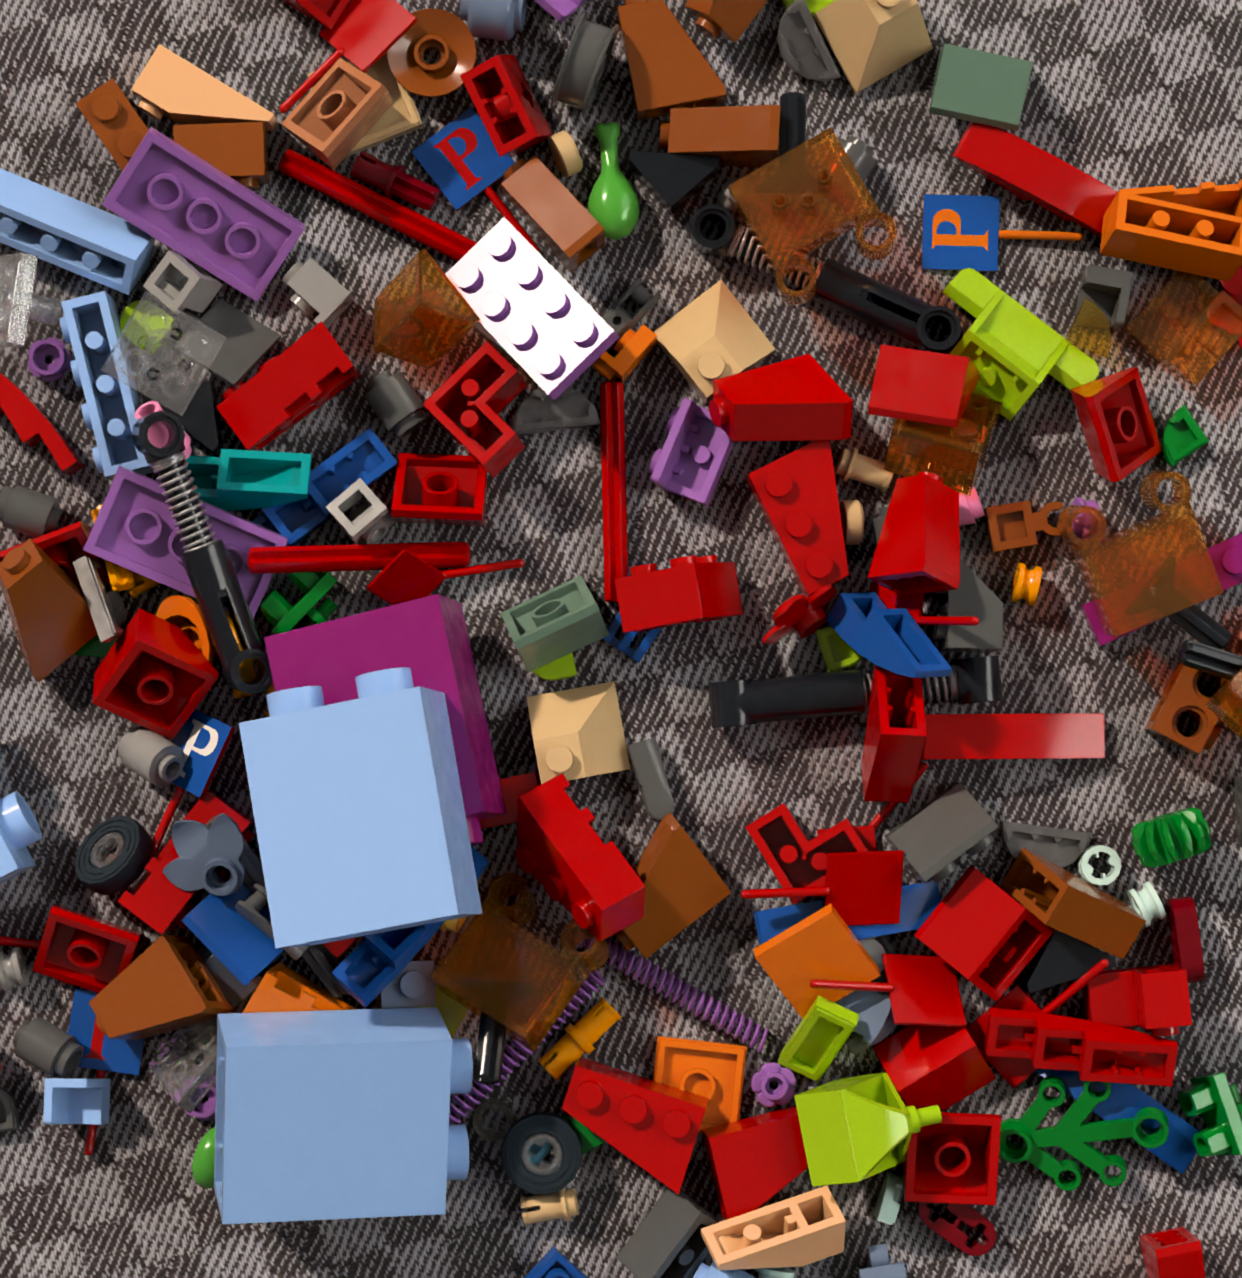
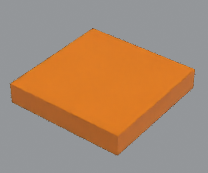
M831 903L753 949L756 960L802 1019L818 995L835 1003L855 991L814 989L810 987L811 980L871 982L881 976L877 964Z
M657 1035L653 1081L709 1099L699 1129L700 1133H702L701 1130L736 1122L740 1118L747 1045Z

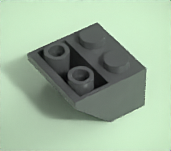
M960 558L959 587L957 590L931 592L932 597H939L938 612H936V615L932 614L931 616H976L980 622L976 626L930 625V640L938 642L939 652L992 653L1002 650L1004 603Z
M955 782L885 834L884 837L894 850L904 851L903 862L915 879L923 882L934 880L935 883H938L957 868L954 860L963 853H970L973 856L992 843L994 838L990 833L999 826L960 782Z

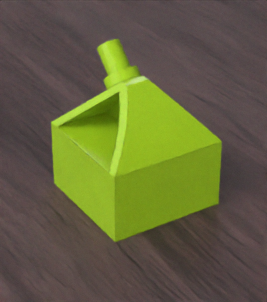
M886 1072L842 1077L794 1095L812 1187L860 1182L905 1162L911 1135L919 1133L921 1127L942 1122V1115L938 1105L916 1109L914 1105L905 1106Z

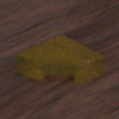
M1085 297L1065 338L1067 341L1107 358L1112 342L1109 323L1102 310Z

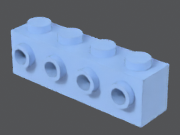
M0 168V243L124 294H130L149 267L155 241L154 237L121 217Z
M101 291L61 302L64 317L59 318L61 331L65 342L72 344L75 360L70 361L71 370L77 387L82 386L86 403L81 404V409L87 429H93L97 447H93L92 452L99 474L104 473L106 478L113 481L120 465L142 475L152 473L154 470L150 463L147 464L144 455L133 444L132 431L134 424L137 422L135 412L141 406L120 327L115 300L106 291Z

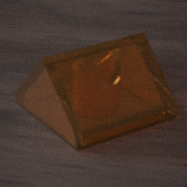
M425 248L420 250L374 300V350L414 365L431 369L465 336L480 318Z

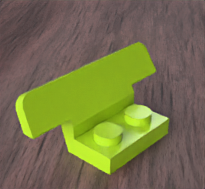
M972 268L961 270L942 291L943 294L976 318L950 352V355L969 357L980 372L979 381L973 393L1009 421L1013 419L1047 374L1051 375L1069 390L1096 380L1099 374V367L1093 359L978 271Z

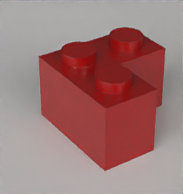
M486 341L423 403V406L433 419L493 478L525 448L518 435L498 414L527 385L519 372Z
M692 555L670 559L671 568L662 570L657 569V563L630 567L631 576L614 579L623 633L648 631L679 624L701 623L743 615L735 562H718L717 555L702 557Z
M785 803L745 827L782 888L825 886L827 853L868 852L847 818L808 841ZM807 896L789 897V899L794 905L802 899L806 898Z
M1171 964L1103 970L1082 988L1085 1020L1123 1028L1140 1026L1144 1028V1032H1152V1036L1180 1034L1179 1026L1192 1025L1186 969Z

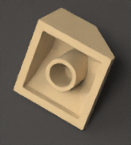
M835 0L812 15L820 33L855 94L933 49L917 0Z
M722 280L718 281L653 331L657 335L658 345L705 405L713 399V380L749 371L776 350Z
M615 681L526 697L541 784L560 774H563L567 781L630 769Z

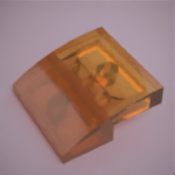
M1178 271L1124 332L1164 366L1195 387L1242 336V307L1224 290L1218 292L1200 275Z

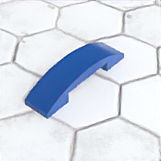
M1037 1069L1035 1071L1043 1078L1056 1076L1062 1079L1066 1085V1094L1075 1100L1083 1091L1084 1081L1080 1080L1079 1071ZM1101 1082L1089 1084V1087L1096 1092H1101L1106 1088ZM1112 1083L1110 1096L1105 1101L1098 1102L1092 1112L1104 1120L1134 1117L1140 1109L1145 1107H1155L1163 1111L1169 1120L1168 1138L1164 1144L1157 1148L1145 1149L1183 1174L1197 1153L1193 1137L1194 1133L1199 1132V1130L1133 1084ZM1145 1119L1142 1122L1149 1129L1156 1128L1159 1125L1155 1119Z

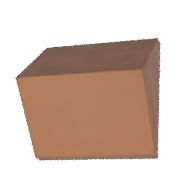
M339 58L281 125L334 171L388 110L392 102L389 92L383 84Z

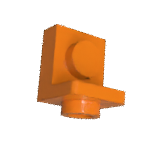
M644 324L637 332L629 329L614 347V350L618 352L615 358L605 351L591 367L608 381L615 376L624 383L657 344V335Z

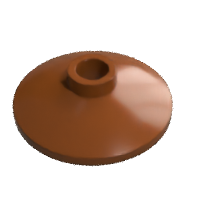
M429 8L411 13L418 21L387 51L388 65L392 75L404 89L421 97L436 98L455 92L464 85L460 75L474 68L476 62V45L467 25L456 15L441 9ZM428 51H437L441 55L440 60L435 64L427 63L424 60V55Z

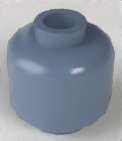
M461 0L460 19L468 21L469 32L476 38L509 41L514 37L516 31L522 32L524 29L527 0Z

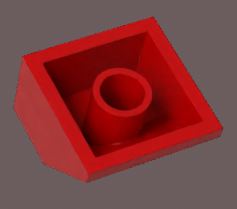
M139 608L124 629L122 636L118 637L94 671L92 704L173 740L218 679V671L180 627Z

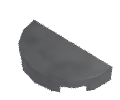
M805 0L793 1L788 5L779 21L777 41L781 57L793 72L806 79L825 82L840 78L841 75Z
M568 387L555 401L542 388L534 390L530 396L521 402L513 417V431L517 435L600 425L596 407L584 394L571 387Z
M85 555L74 561L73 565L100 642H110L123 634L124 630L120 628V625L126 622L127 619L124 603L119 592L113 591L110 584L106 585L98 574L97 568L101 567L100 564Z
M1001 821L1002 840L1012 857L1016 859L1024 847L1061 868L1074 863L1086 851L1092 834Z

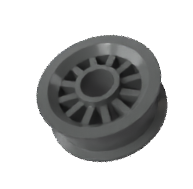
M587 12L582 14L574 30L551 99V106L553 107L559 101L583 110V118L587 117L597 96L619 30V24L617 23L611 29L587 20Z

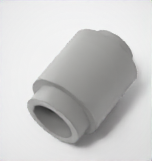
M133 728L126 732L120 740L118 754L123 764L153 785L163 787L180 776L184 765V752L179 746L147 728Z

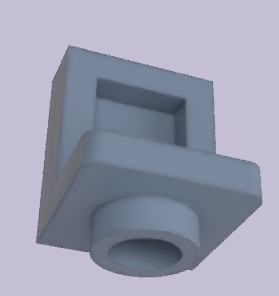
M434 960L410 961L375 998L376 1008L436 1006Z

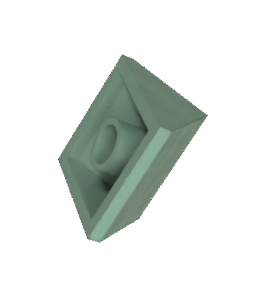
M941 43L929 113L1017 131L1033 61Z
M581 575L501 612V616L528 673L610 635L597 603Z

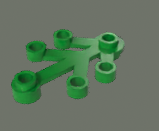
M1048 1076L1040 1082L1038 1096L1020 1119L1010 1118L1001 1122L999 1157L1009 1163H1021L1027 1160L1053 1178L1058 1188L1064 1191H1072L1078 1188L1081 1183L1082 1169L1080 1165L1068 1159L1058 1161L1041 1148L1059 1146L1098 1173L1103 1183L1109 1186H1118L1126 1179L1127 1164L1125 1160L1118 1155L1105 1156L1087 1142L1133 1137L1139 1145L1145 1148H1157L1164 1144L1168 1138L1169 1120L1160 1109L1145 1107L1140 1109L1131 1118L1083 1123L1098 1102H1103L1110 1096L1112 1083L1101 1082L1106 1088L1101 1092H1096L1089 1087V1084L1093 1081H1084L1083 1091L1059 1122L1052 1127L1037 1128L1051 1107L1060 1106L1066 1096L1064 1081L1056 1076ZM1055 1087L1060 1091V1095L1050 1097L1045 1094L1044 1089ZM1145 1119H1155L1159 1125L1156 1128L1149 1129L1142 1122ZM1017 1134L1023 1138V1141L1019 1144H1014L1008 1140L1007 1136ZM1110 1165L1117 1166L1121 1173L1110 1175L1105 1171V1168ZM1069 1170L1076 1177L1073 1180H1065L1060 1176V1173Z

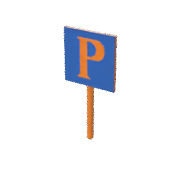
M924 194L921 270L961 271L965 268H972L976 271L997 272L998 239L1081 241L1083 234L1081 232L999 230L1000 196Z

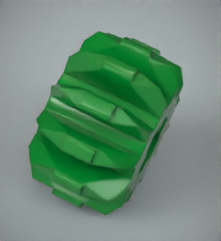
M1191 807L1142 821L1131 830L1134 840L1132 844L1136 855L1139 856L1143 866L1151 868L1164 866L1202 854L1212 845L1209 836L1211 832L1207 820H1204L1200 809Z

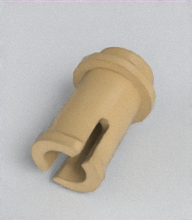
M853 447L852 450L844 448L835 469V473L842 476V481L847 482L848 479H852L886 492L891 482L895 465L858 453L859 449Z
M564 1187L562 1190L550 1194L520 1197L521 1209L526 1210L540 1207V1210L522 1213L525 1226L564 1218L566 1222L571 1221V1216L579 1215V1204L575 1188L566 1189Z

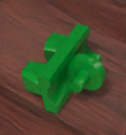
M330 572L288 573L287 577L303 593L290 604L277 590L273 589L259 605L266 619L272 624L270 629L274 634L290 631L306 614L309 618L300 628L327 622V618L338 608V605L328 597L318 609H315L313 606L332 588L337 580Z
M1224 1072L1211 1075L1199 1074L1189 1078L1191 1086L1180 1092L1178 1099L1182 1111L1187 1116H1197L1199 1114L1203 1116L1206 1129L1194 1133L1193 1137L1197 1154L1200 1157L1242 1155V1098H1240L1236 1084L1229 1085Z

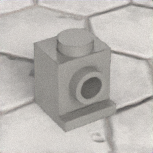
M170 250L143 285L146 290L174 314L183 312L185 308L203 313L223 286L208 271L181 254Z
M311 257L304 264L300 261L295 263L282 279V282L294 293L289 300L307 317H310L315 312L318 315L314 319L316 325L322 321L327 329L354 301L351 293Z
M361 478L326 506L339 527L354 544H375L387 534L389 527L395 523L388 508ZM363 497L365 501L348 516L343 514Z

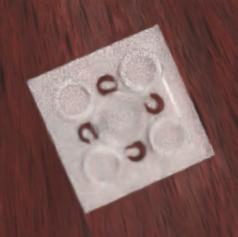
M22 252L0 256V348L24 346L28 320L44 323L48 326H55L60 318V299L32 294L38 256Z
M145 291L101 371L178 415L183 416L227 337ZM173 328H179L182 332L181 338L177 341L170 337V335H179L177 331H171ZM142 336H145L144 339L142 338L139 342L140 345H144L143 349H141L138 345V341ZM182 359H187L190 362V369L186 372L181 371L187 367V363L182 362L178 366ZM150 368H153L154 370L159 371V373L153 371L148 372V370ZM147 372L149 376L158 378L156 380H150L147 377Z
M217 1018L177 1029L168 1041L159 1046L153 1060L148 1064L176 1105L188 1113L194 1110L216 1083Z

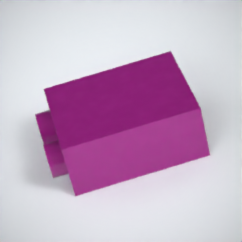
M435 594L264 637L275 692L303 686H322L324 703L329 705L358 699L355 682L356 676L400 667L411 668L414 687L420 686L444 692L470 844L472 847L484 843L480 820L505 815L506 810L462 603L440 594Z

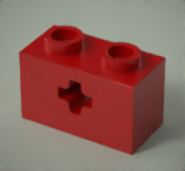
M498 54L460 75L499 157L517 156L553 135L515 55Z

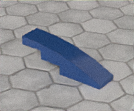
M369 428L310 472L307 499L266 507L262 510V514L251 522L287 537L286 546H296L332 518L326 506L354 482L361 478L368 487H371L395 467L398 462L373 430Z
M471 847L476 879L478 880L488 867L489 861ZM445 921L362 936L363 942L331 972L333 980L366 1008L404 969Z
M930 881L902 886L900 923L852 925L848 927L859 941L917 931L941 902L938 883ZM824 899L754 912L759 945L824 907Z

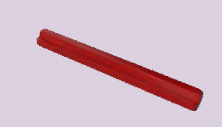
M287 149L280 159L278 168L281 173L456 261H459L477 244V242L292 149Z
M606 381L600 384L604 598L606 602L618 603L614 579L628 576L624 385L619 381Z
M466 542L252 547L248 551L247 564L249 572L252 574L383 570L405 548L435 568H462L470 563V548Z

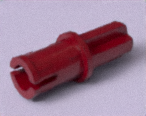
M361 151L360 156H357L351 170L352 178L378 188V190L385 192V197L389 199L395 195L425 210H432L439 197L440 191L438 188L406 174L404 166L398 165L395 167L365 151Z

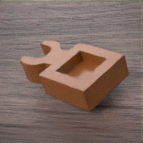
M1030 500L985 508V520L991 553L1036 546L1038 544L1036 532H1042L1049 537H1057L1067 532V526L1052 527L1047 521L1049 512L1063 509V503H1047L1035 513H1032Z

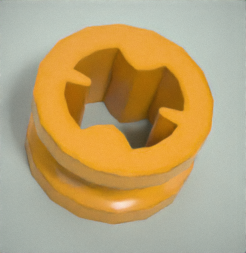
M1018 563L1011 589V602L1017 603L1019 599H1024L1027 605L1034 606L1040 588L1042 567L1035 566L1034 569L1029 570L1024 563Z

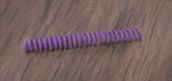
M576 923L570 938V944L575 943L580 937L578 948H582L588 941L585 949L586 953H589L596 945L593 953L594 958L598 957L604 949L601 957L602 962H605L612 954L609 967L613 966L620 958L617 971H621L628 962L624 972L625 976L629 975L635 968L632 979L636 980L643 972L640 980L641 985L645 984L652 975L648 989H652L660 979L656 988V994L660 993L668 983L663 995L664 998H668L675 989L671 1002H676L683 993L679 1003V1007H683L691 997L687 1012L692 1011L699 1001L695 1017L699 1016L708 1004L702 1018L703 1021H706L715 1010L710 1022L711 1026L715 1025L723 1014L718 1029L722 1030L730 1020L726 1035L730 1034L739 1022L734 1039H738L747 1027L741 1040L742 1044L746 1043L755 1031L749 1047L753 1048L763 1035L757 1049L758 1053L762 1052L768 1036L767 1027L760 1031V1023L752 1026V1018L745 1021L744 1014H740L737 1017L736 1009L729 1013V1005L721 1008V1000L716 1001L714 1004L713 996H709L705 1000V991L698 994V987H693L690 990V982L682 986V978L674 981V973L666 977V968L658 973V964L653 965L650 969V959L643 963V955H639L635 959V950L627 955L628 950L625 947H622L619 951V941L615 942L612 946V937H608L604 942H600L590 931L588 932V929L580 928Z
M590 963V968L596 976L587 969H583V973L589 982L583 977L577 976V980L583 989L575 982H570V986L577 996L568 988L563 989L571 1003L561 994H557V999L564 1008L553 1000H550V1004L557 1014L550 1008L544 1007V1011L551 1021L543 1014L537 1013V1017L545 1028L535 1019H531V1024L539 1035L528 1025H524L525 1031L532 1040L522 1032H518V1036L525 1046L515 1038H511V1042L519 1053L508 1044H505L504 1047L513 1060L505 1053L503 1054V1061L507 1067L502 1063L501 1079H507L506 1072L513 1073L512 1065L520 1067L519 1059L526 1061L527 1056L525 1053L533 1055L532 1047L539 1048V1041L546 1042L545 1034L548 1036L553 1035L551 1028L559 1030L558 1022L566 1023L565 1016L572 1017L571 1009L579 1011L577 1002L585 1005L586 1000L583 996L592 998L590 990L598 992L597 984L605 986V980L593 963ZM473 1078L480 1091L472 1085L471 1093L474 1098L469 1094H461L468 1105L456 1094H452V1098L462 1111L450 1102V1110L455 1117L449 1114V1125L461 1123L460 1116L467 1117V1110L474 1111L473 1103L480 1105V1097L487 1098L486 1091L493 1092V1085L500 1086V1081L499 1083L487 1086L486 1084L476 1082Z

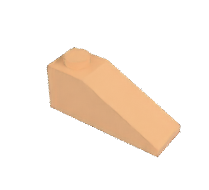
M160 44L131 88L134 95L140 100L137 107L158 121L163 116H166L176 123L187 124L264 122L268 131H275L279 124L272 112Z
M826 1185L701 1228V1236L718 1270L802 1267L844 1252L846 1220Z

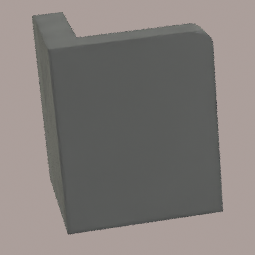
M1089 264L1082 272L1074 323L1114 332L1122 328L1125 323L1134 272Z

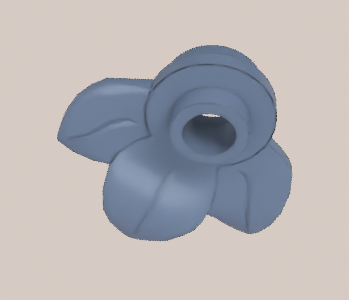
M224 813L217 816L210 828L194 820L174 822L172 825V841L179 858L172 860L164 867L162 872L166 878L176 887L185 891L205 888L209 893L217 896H227L235 893L242 886L245 879V867L239 858L245 842L237 823ZM215 867H226L230 871V876H219L216 873Z

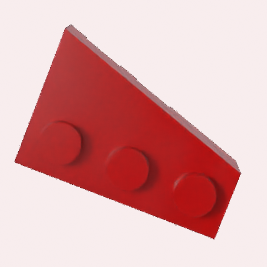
M321 321L282 354L274 356L261 365L257 370L258 373L245 384L241 381L235 387L232 386L221 395L223 401L216 408L247 450L260 451L356 382L361 376Z
M815 440L749 473L746 481L802 594L809 597L822 586L834 585L847 578L849 571L830 440Z
M560 774L518 796L517 849L515 857L520 868L525 873H531L544 886L551 899L559 901L572 914L574 920L581 928L588 929L601 942L643 918L646 886L613 841L607 844L602 842L590 825L595 820V817L587 807L582 810L577 808L566 793L570 783L563 774Z
M207 790L204 798H200L183 819L206 824L212 817L224 813L237 823L248 845L255 837L249 831L255 824V821L214 790ZM172 837L156 858L152 857L144 867L146 872L132 891L129 893L126 890L117 901L161 935L175 930L178 925L183 929L187 927L181 920L197 906L195 902L205 890V888L195 891L182 890L172 884L163 874L164 867L172 860L179 858ZM222 866L215 867L216 873L219 876H226L227 870Z
M580 1057L575 1065L562 1109L679 1195L709 1099Z

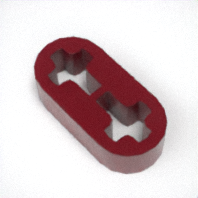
M1191 896L1168 899L1167 918L1174 966L1187 970L1188 983L1204 981V962L1194 900Z
M916 1202V1211L921 1221L964 1253L971 1256H980L993 1248L996 1241V1231L993 1224L985 1215L969 1204L944 1203L947 1210L954 1214L952 1220L949 1221L939 1214L933 1219L929 1218L930 1209L927 1207V1203ZM961 1220L974 1228L979 1223L984 1224L981 1232L985 1235L984 1241L980 1243L974 1240L970 1245L966 1244L968 1236L957 1227Z

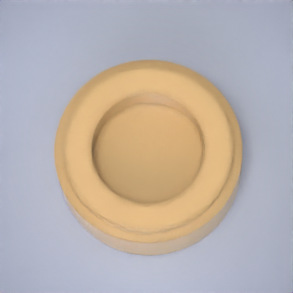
M562 130L549 136L548 144L550 151L563 176L568 178L581 172L583 168L581 156L569 133Z
M842 500L840 502V515L845 545H860L864 538L862 504L859 500Z

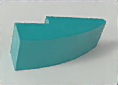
M221 449L220 457L190 455L186 460L189 463L186 470L192 471L188 476L194 478L192 485L197 486L195 493H200L197 499L225 511L265 508L308 498L312 463L311 454Z

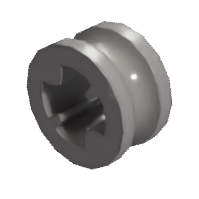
M20 947L12 948L10 954L0 951V984L4 991L12 990L14 984H19L21 987L29 985L28 967Z

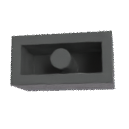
M667 1188L616 1258L636 1278H691L709 1253L701 1236V1228L719 1223L720 1221L693 1197L681 1190L678 1195L670 1188Z

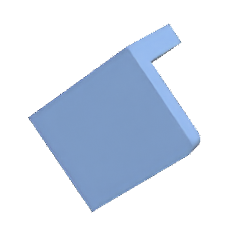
M45 1078L43 1123L46 1125L109 1124L111 1079Z

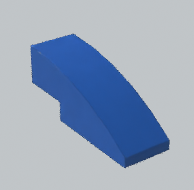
M876 592L840 593L826 619L836 633L858 654L890 672L911 678L949 676L953 670L907 609H888Z

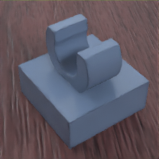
M886 1243L868 1246L867 1253L870 1268L859 1269L858 1278H907L904 1262L889 1263Z

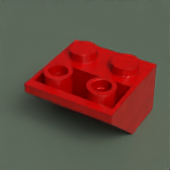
M970 865L914 936L997 1002L1054 931L978 869Z

